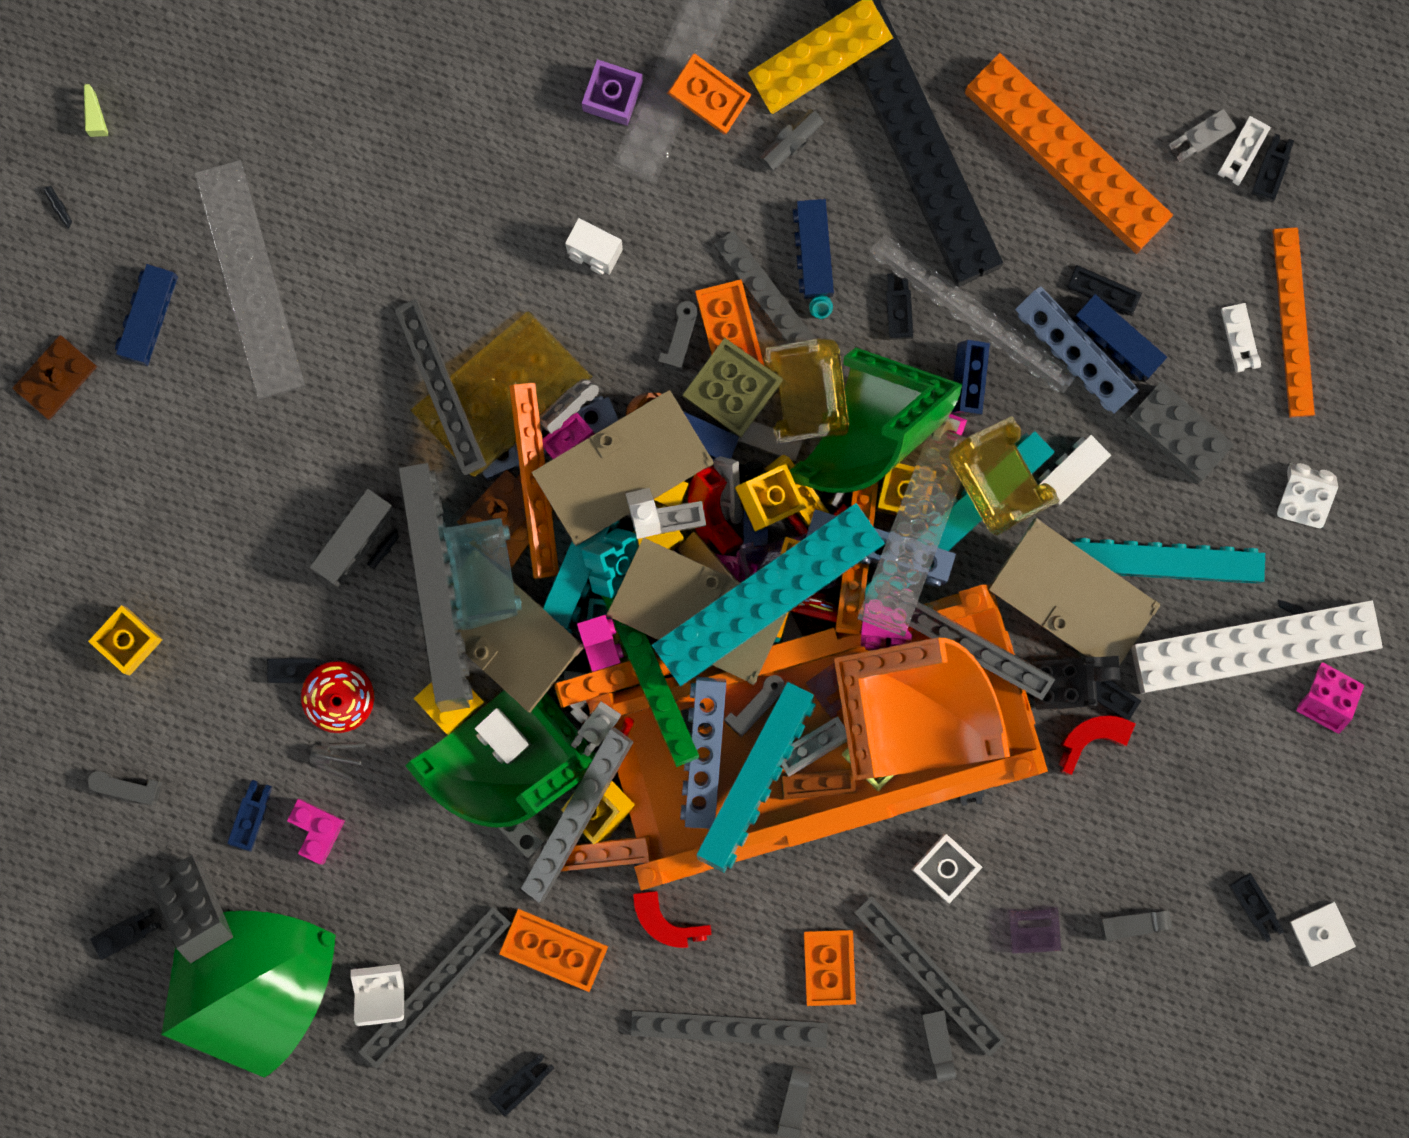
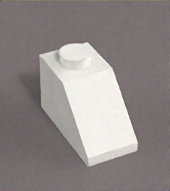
M650 488L625 493L637 539L660 534V522Z

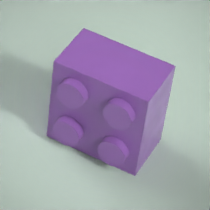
M597 59L582 101L583 111L628 126L643 83L642 74Z

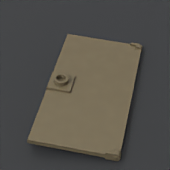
M669 390L534 470L532 474L571 537L573 544L578 546L583 541L630 514L625 493L650 488L653 499L703 469L710 467L714 462Z
M1038 518L1032 520L1027 531L988 588L989 591L1086 657L1119 656V665L1160 607L1159 602L1147 596L1042 523Z
M643 538L616 597L607 612V617L660 640L739 585L740 582ZM787 613L714 663L713 666L754 685Z
M477 549L470 555L468 561L454 577L455 583H451L458 599V606H454V609H457L458 615L461 618L462 629H459L458 632H461V636L464 639L465 654L525 710L531 712L574 657L580 653L584 645Z

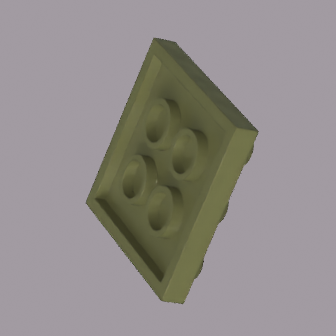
M724 338L682 397L739 438H742L783 382V379Z

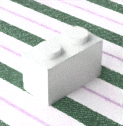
M499 708L495 709L475 728L478 732L476 737L485 746L489 744L495 750L492 754L501 764L504 762L507 765L511 764L531 745L529 740Z

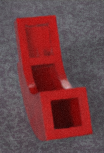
M710 466L693 476L688 490V503L702 501L706 526L695 529L706 544L712 542L725 555L741 548L743 540L727 523L721 510L720 498L727 482L713 466Z
M1099 716L1081 722L1065 736L1060 745L1069 749L1068 753L1064 752L1058 764L1062 766L1060 772L1068 776L1072 775L1082 750L1089 742L1095 739H1105L1122 747L1127 746L1136 723L1116 716Z
M658 891L633 894L635 911L641 925L657 941L672 947L688 948L687 938L692 937L693 942L705 941L707 940V935H712L711 925L677 927L670 924L660 911Z

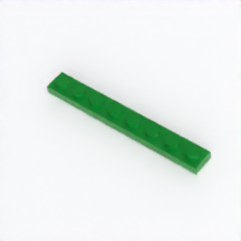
M602 596L608 611L616 596L613 598ZM612 619L675 766L679 767L698 759L697 749L646 634Z

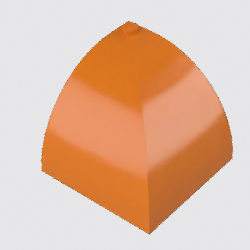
M938 637L834 658L854 781L1010 757L1004 720L994 689L975 657L959 643L951 639Z

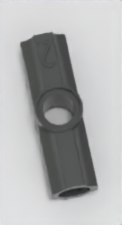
M809 108L795 123L789 124L778 134L776 140L759 156V159L769 170L774 172L788 157L794 156L799 147L802 149L805 146L807 140L824 124V121L815 110Z

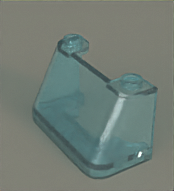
M499 518L443 528L457 601V619L462 631L517 616L518 610H522L520 595L515 596L506 543V540L510 539L508 525L503 526L502 519Z

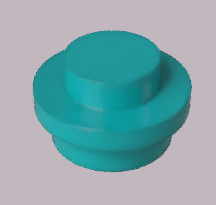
M824 295L814 297L809 304L810 313L818 319L828 317L833 311L831 299Z

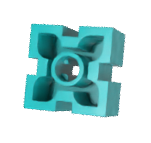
M619 528L603 536V543L595 541L581 549L585 566L592 569L588 577L593 593L608 598L616 596L639 548L636 533Z

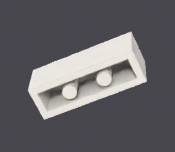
M1092 435L1087 439L1082 436L1072 446L1075 449L1073 453L1069 456L1065 453L1055 462L1058 467L1053 472L1048 469L1038 479L1041 483L1037 488L1056 507L1067 499L1111 456Z

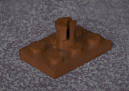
M60 335L12 389L50 420L97 366Z
M506 470L457 521L492 556L526 521L522 483Z

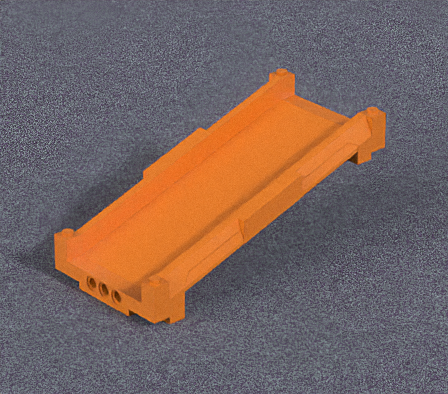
M979 585L960 591L958 594L924 604L1015 655L1008 631L1005 630L995 594L988 590L990 585ZM901 622L912 634L911 643L932 639ZM862 625L860 635L835 632L836 628L773 645L754 685L713 665L696 676L726 679L716 817L778 699L742 737L735 733L724 722V719L730 713L737 717L763 689V683L766 678L777 675L783 679L785 686L789 682L814 694L813 703L816 704V707L811 717L806 716L803 722L805 728L799 739L837 716L845 727L834 658L868 652L865 647L861 646ZM983 668L1000 705L1010 757L894 775L879 791L866 779L856 780V793L783 800L781 776L777 781L773 780L769 787L771 793L766 803L761 802L758 808L760 814L754 825L750 824L746 831L749 835L745 844L742 847L738 846L734 853L737 855L735 862L1048 772L1034 724L1036 723L1026 691ZM674 677L666 679L679 711L694 706L695 698H690L691 683H696V677L680 687ZM641 686L588 699L587 704L590 714L600 701L621 714V717L613 727L619 731L625 718L629 717L634 720L628 735L634 742L617 772L623 793L635 804L629 812L636 837L649 836L653 860L634 867L640 889L645 890L714 869L697 859V853L710 829L685 827V820L680 819L681 805H686L687 796L682 795L683 780L688 781L689 771H684L685 764L679 767L675 766ZM704 698L700 702V704L704 703L706 710L711 709L714 705L713 700L710 698ZM712 726L699 730V732L707 734L712 730ZM795 737L793 743L798 741L799 739ZM845 742L794 774L851 769V764L842 756V753L848 748V743ZM701 747L697 750L700 758H706L710 754L709 749L706 747ZM784 769L782 770L781 775H787ZM702 771L697 772L694 775V779L697 782H705L708 779V775ZM696 796L693 798L692 803L700 807L706 803V799L702 796Z

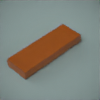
M852 768L797 773L789 777L787 775H780L783 800L856 793V783L853 780Z

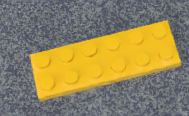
M861 0L757 66L748 74L770 113L774 114L893 39V36L873 1Z

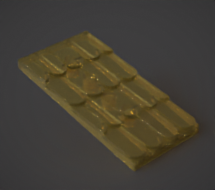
M528 311L450 376L486 462V466L469 473L471 476L476 477L479 473H482L499 456L516 444L510 385L535 383L540 416L577 382L584 378L590 380L593 377ZM428 394L411 411L455 457L431 396Z

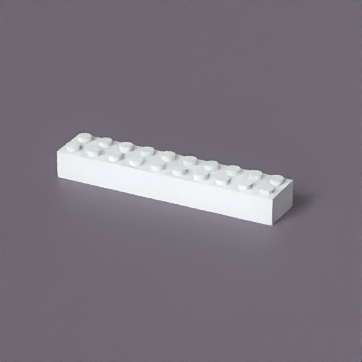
M1372 600L1136 644L1132 646L1131 650L1140 694L1368 652L1381 649L1383 646Z

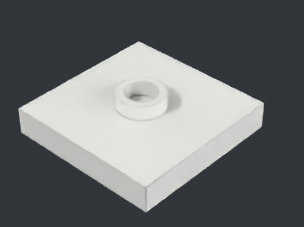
M1331 902L1289 922L1310 967L1356 947L1335 902Z

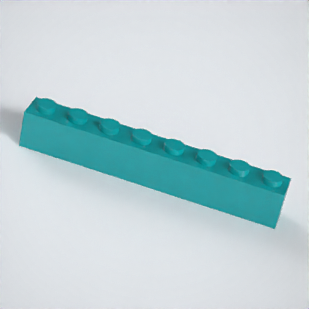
M1076 538L1075 542H1071L1119 576L1261 584L1265 580V553H1258L1257 548H1244V552L1234 551V547L1227 546L1220 547V550H1210L1208 545H1196V549L1186 548V544H1172V547H1162V543L1148 542V546H1139L1137 541H1124V545L1114 544V540L1101 539L1100 543H1090L1088 538Z
M787 682L697 853L699 861L725 873L727 867L732 868L737 858V855L734 853L738 846L742 847L745 844L749 835L746 832L749 825H754L760 814L758 808L761 802L766 803L771 793L769 787L772 781H777L783 770L780 767L784 759L788 760L794 749V746H791L795 737L800 738L805 728L803 722L806 716L811 717L815 710L816 704L813 703L814 694Z

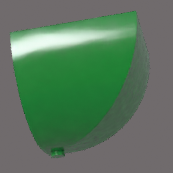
M855 347L844 356L843 365L850 367V372L837 411L814 451L804 462H798L789 470L794 482L801 486L831 493L854 492L873 485L943 424L957 403L962 384Z
M503 690L460 727L433 747L412 759L405 766L425 791L451 813L474 824L501 828L514 826L530 819L583 779L596 753L593 750L589 756L583 754L588 745L584 738L576 748L571 746L578 734V730L547 692L533 710L528 712ZM498 708L531 743L519 757L508 765L506 762L501 764L492 754L495 750L489 744L485 746L476 737L478 732L475 728Z
M260 911L223 912L233 935L232 939L192 963H189L175 946L161 1035L265 1078L276 1070L293 1052L309 1028L319 1008L331 972L336 934L309 922L282 914Z

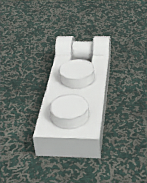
M1250 116L1217 175L1223 178L1226 176L1233 180L1232 183L1239 186L1271 127ZM1232 163L1240 166L1238 172L1230 168Z
M1246 303L1222 308L1221 313L1236 373L1244 371L1245 368H1260L1261 361L1257 353ZM1248 352L1249 358L1242 359L1240 353Z

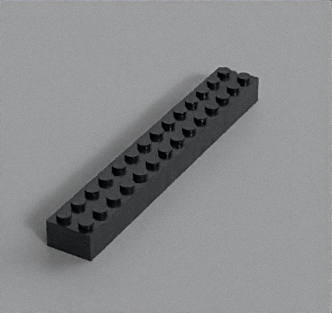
M823 0L831 19L861 1ZM872 0L893 39L853 63V66L958 288L976 280L979 274L983 277L1001 269L1003 260L881 1Z

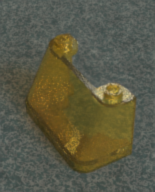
M812 339L765 348L766 366L771 371L777 372L778 376L783 379L779 386L783 419L778 420L774 426L777 444L847 435L849 423L840 352L837 343L834 340Z
M1013 416L969 436L951 449L949 453L952 466L986 527L994 535H1000L1060 502L1052 486L1047 483L1037 485L1019 453L1015 443L1020 440L1021 429Z

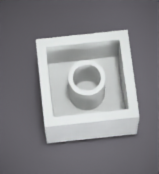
M578 218L565 243L567 253L572 261L578 264L585 262L591 265V270L600 275H603L604 272L610 275L623 250L621 239Z
M943 834L911 870L946 903L950 904L981 870L982 866L947 834Z

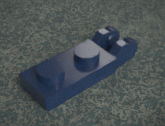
M255 780L251 781L246 796L242 799L227 843L252 852L268 806L266 804L272 790V786L266 785L262 791L260 802L253 801L252 798L258 787V781Z

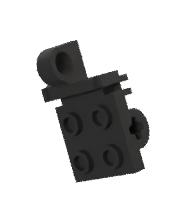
M1119 656L1085 657L1086 664H1083L1082 658L1033 661V666L1053 676L1055 679L1043 700L1035 697L1036 710L1086 707V700H1089L1090 707L1098 706L1096 682L1121 680Z

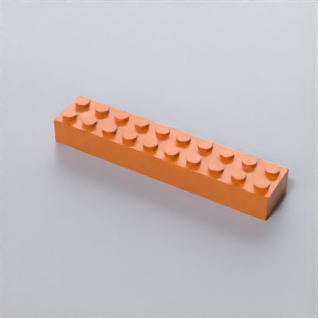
M1001 53L967 86L964 94L1135 254L1173 216L1163 204Z

